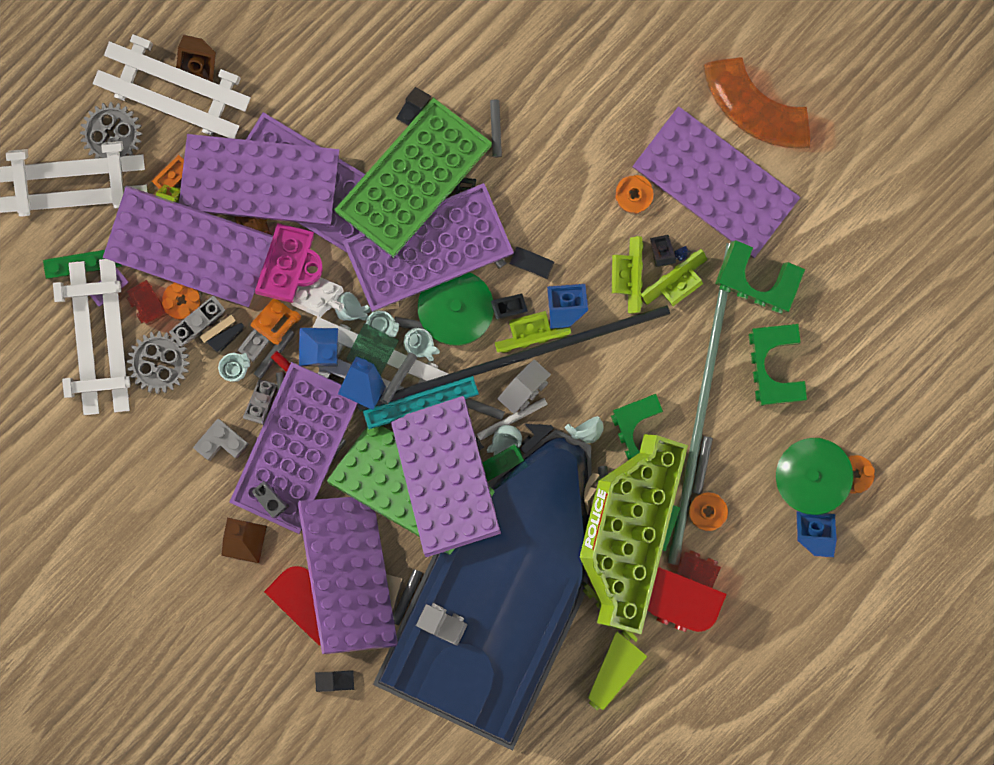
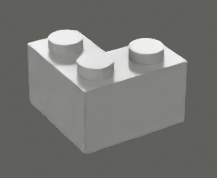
M534 359L513 379L498 397V400L513 414L519 409L523 411L530 404L528 399L533 400L539 393L538 389L542 391L547 386L548 382L546 380L551 374Z
M217 419L193 448L209 461L222 447L237 459L249 443L223 421Z
M434 603L432 606L426 604L416 626L458 646L467 627V624L463 622L464 618L453 614L451 617L446 614V609Z

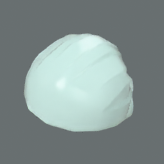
M342 293L337 301L343 303L344 308L342 311L335 309L339 319L343 321L367 320V313L371 311L370 307L367 305L361 307L360 302L352 293Z
M378 310L372 312L367 317L366 328L372 337L385 339L389 336L395 337L397 335L399 323L395 322L390 313Z
M413 328L406 333L404 347L408 353H413L417 357H426L430 362L434 360L433 354L440 353V350L433 346V338L425 329Z
M229 353L220 360L218 366L220 376L230 382H237L243 379L248 367H250V359L246 353Z
M598 416L587 420L576 428L570 424L564 427L572 438L580 439L585 443L597 441L604 429L603 422Z
M511 425L499 426L494 433L492 444L488 447L487 453L494 452V455L514 444L519 448L522 443L521 432Z

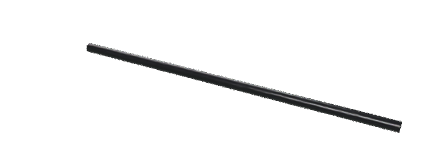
M666 305L399 389L395 392L390 402L669 315V307ZM379 399L376 406L383 405L384 403H382ZM357 403L359 412L370 409Z

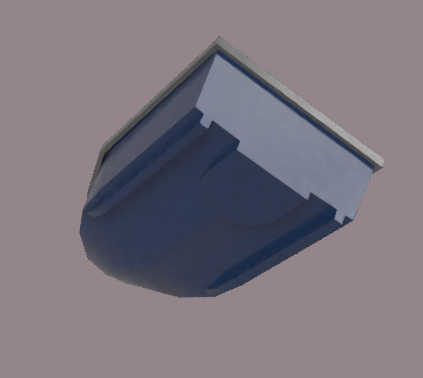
M557 429L535 445L528 453L524 454L525 461L496 476L488 483V486L495 492L492 496V501L501 534L457 547L450 555L446 552L433 555L397 631L398 643L396 647H390L373 683L376 687L512 751L584 599L585 593L582 590L585 587L582 583H588V574L580 559V553L590 517L586 511L584 491L592 475L591 445L574 439L572 436ZM434 603L446 609L447 615L452 617L453 614L464 618L463 622L467 624V627L458 646L416 626L426 604L432 606Z

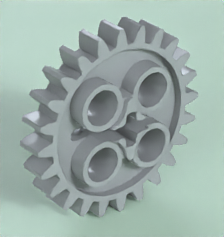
M112 102L109 103V107L102 103V109L95 106L96 112L88 111L91 117H84L87 124H81L85 128V131L80 132V134L85 135L81 142H87L84 149H91L88 153L90 156L95 153V158H106L107 152L102 153L101 145L109 137L107 131L113 130L117 119L120 118L119 124L113 131L115 136H111L108 142L123 141V150L120 151V156L134 155L131 150H138L139 148L135 144L142 142L140 139H137V136L143 135V133L137 131L142 126L135 124L139 118H132L133 111L126 113L128 110L127 106L121 110V104L119 103L115 108ZM106 115L112 117V123L108 126L103 123V118ZM122 125H127L129 128V132L126 135L120 134L119 129ZM98 131L103 135L100 142L94 140V134Z
M158 331L157 337H155L153 332H150V338L143 335V342L137 339L138 347L131 346L135 352L128 353L133 358L127 360L128 363L132 364L128 371H134L130 377L138 378L135 384L138 385L142 382L141 389L144 390L148 386V392L151 393L153 388H155L157 394H159L160 389L167 393V387L174 390L173 384L180 386L181 384L178 380L186 379L182 375L183 372L189 373L185 369V366L190 365L189 362L185 361L189 355L183 354L187 348H180V345L177 342L175 343L173 337L169 339V333L167 332L164 337H162L160 331ZM150 346H156L157 352L153 356L148 355V348ZM173 351L175 353L174 360L167 361L166 354ZM148 357L153 360H159L160 358L162 362L174 365L175 368L172 369L163 365H159L157 368L155 363L145 361L142 358ZM145 364L151 365V371L148 374H143L142 367ZM166 369L170 375L167 379L163 380L160 377V373Z

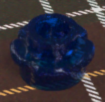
M687 246L681 247L674 251L675 258L682 261L689 257L688 253L691 250H688Z

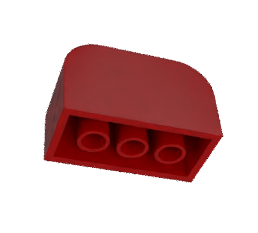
M302 566L289 567L272 582L264 593L311 639L321 646L309 569Z
M658 567L647 612L656 616V621L668 625L671 622L675 624L674 628L686 632L688 629L702 632L710 629L715 624L727 594Z

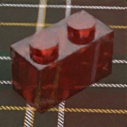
M148 280L127 291L129 296L126 298L132 307L135 306L138 313L136 315L141 324L145 322L149 326L168 315Z
M692 550L689 553L684 552L676 574L713 588L721 569L718 566L719 562L708 558L707 561L701 559V554Z

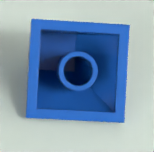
M585 284L547 286L550 328L570 327L588 311Z
M300 328L299 365L338 367V328Z
M356 357L338 394L373 410L386 386L374 364Z
M797 511V541L814 556L834 557L837 542L835 514L809 515Z

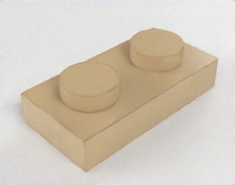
M232 315L221 317L218 320L219 324L204 329L202 331L203 335L200 338L205 344H208L207 341L237 324L235 318Z

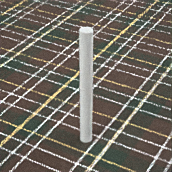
M545 398L477 433L478 438L482 440L495 433L499 426L510 425L548 405Z

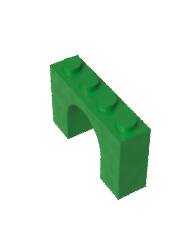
M737 240L731 241L715 282L716 285L720 286L719 289L727 293L733 291L737 293V297L744 300L748 298L755 300L754 304L765 307L767 305L772 307L771 311L778 314L789 312L805 269L789 262L783 263L774 286L765 292L757 291L749 285L745 276L746 265L753 247Z
M799 324L753 328L751 333L748 334L749 345H753V352L750 353L751 363L755 364L756 370L753 372V382L757 383L758 388L755 391L756 402H759V406L806 401L805 381L776 382L769 377L764 364L766 355L771 349L801 343Z
M657 394L612 411L614 414L611 415L614 426L618 425L621 432L618 433L621 444L625 443L627 451H625L627 460L640 453L633 440V432L636 425L644 419L663 412Z

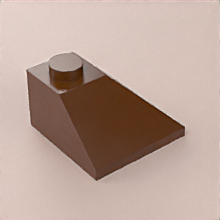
M183 35L178 46L176 68L213 82L216 52L202 38Z
M227 517L221 556L259 563L267 526Z

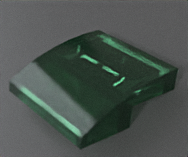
M364 323L346 360L353 363L356 357L365 359L374 364L378 373L382 376L399 340Z

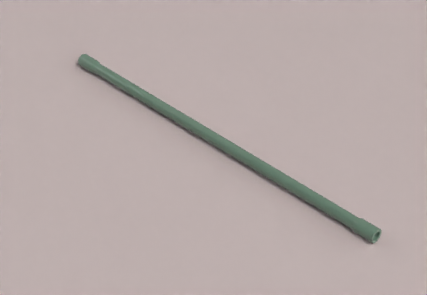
M730 243L726 244L724 259L727 254ZM720 289L679 507L681 508L677 516L673 542L668 558V563L679 565L683 535L728 293Z

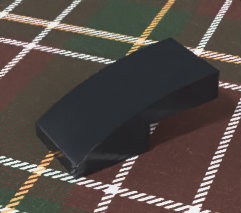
M516 247L509 264L528 271L533 275L548 279L555 262L536 253Z

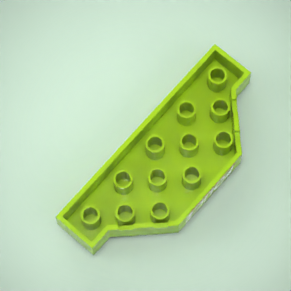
M644 434L640 453L598 481L580 553V559L602 604L597 621L598 624L642 634L688 445L658 435Z

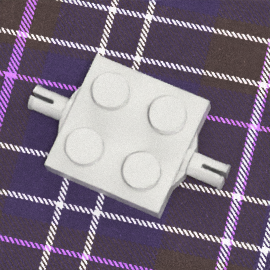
M320 277L317 282L310 286H298L293 303L291 304L321 318L331 308L342 311L344 304L338 302L337 299L344 291L342 286Z

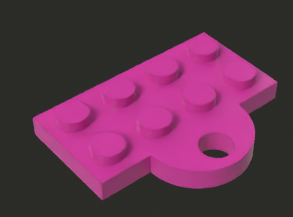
M277 223L255 289L256 294L293 303L298 286H310L319 280L323 271L322 261L316 252L310 250L314 239V232ZM311 266L318 268L315 273H309L307 269Z

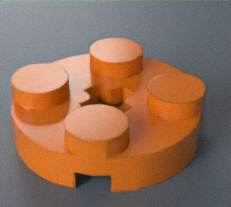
M640 175L623 178L616 188L615 199L619 207L628 213L639 214L645 211L653 200L651 183ZM638 190V195L640 197L634 199L630 198L631 194L629 192Z
M174 282L164 291L162 305L171 317L184 320L201 306L200 294L196 289ZM184 295L187 302L179 306L177 298Z
M851 455L848 458L852 464L853 471L857 469L860 478L853 480L850 493H862L872 485L875 469L865 457Z
M711 492L702 493L691 502L689 516L697 528L703 531H713L721 527L726 521L728 508L719 495ZM707 506L714 510V514H710V517H706V514L703 513V509H707Z

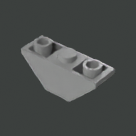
M213 295L170 330L169 333L182 347L201 335L204 329L212 326L226 310Z
M258 380L243 419L264 425L272 405L277 384Z

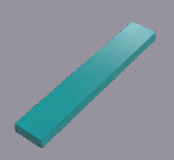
M472 376L389 402L388 405L376 406L373 410H364L363 413L370 430L389 424L396 419L404 417L406 414L461 396L468 399L478 396L479 393Z

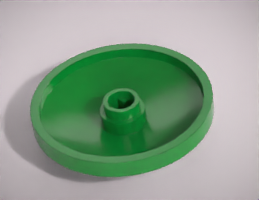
M469 272L421 292L418 299L419 320L423 328L437 342L448 346L467 345L478 340L488 330L494 315L491 304L493 297L485 282Z
M807 438L792 444L782 454L776 469V484L780 495L789 506L804 514L821 515L835 510L844 503L853 486L854 474L848 456L838 445L823 438Z

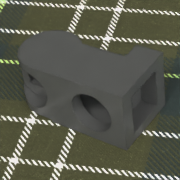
M265 481L252 491L259 500V503L272 518L279 517L290 507Z

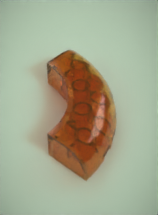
M743 57L716 60L703 65L705 79L716 104L719 105L725 116L734 125L738 126L749 136L767 142L770 145L795 149L810 147L807 107L783 105L765 96L749 78L744 66Z

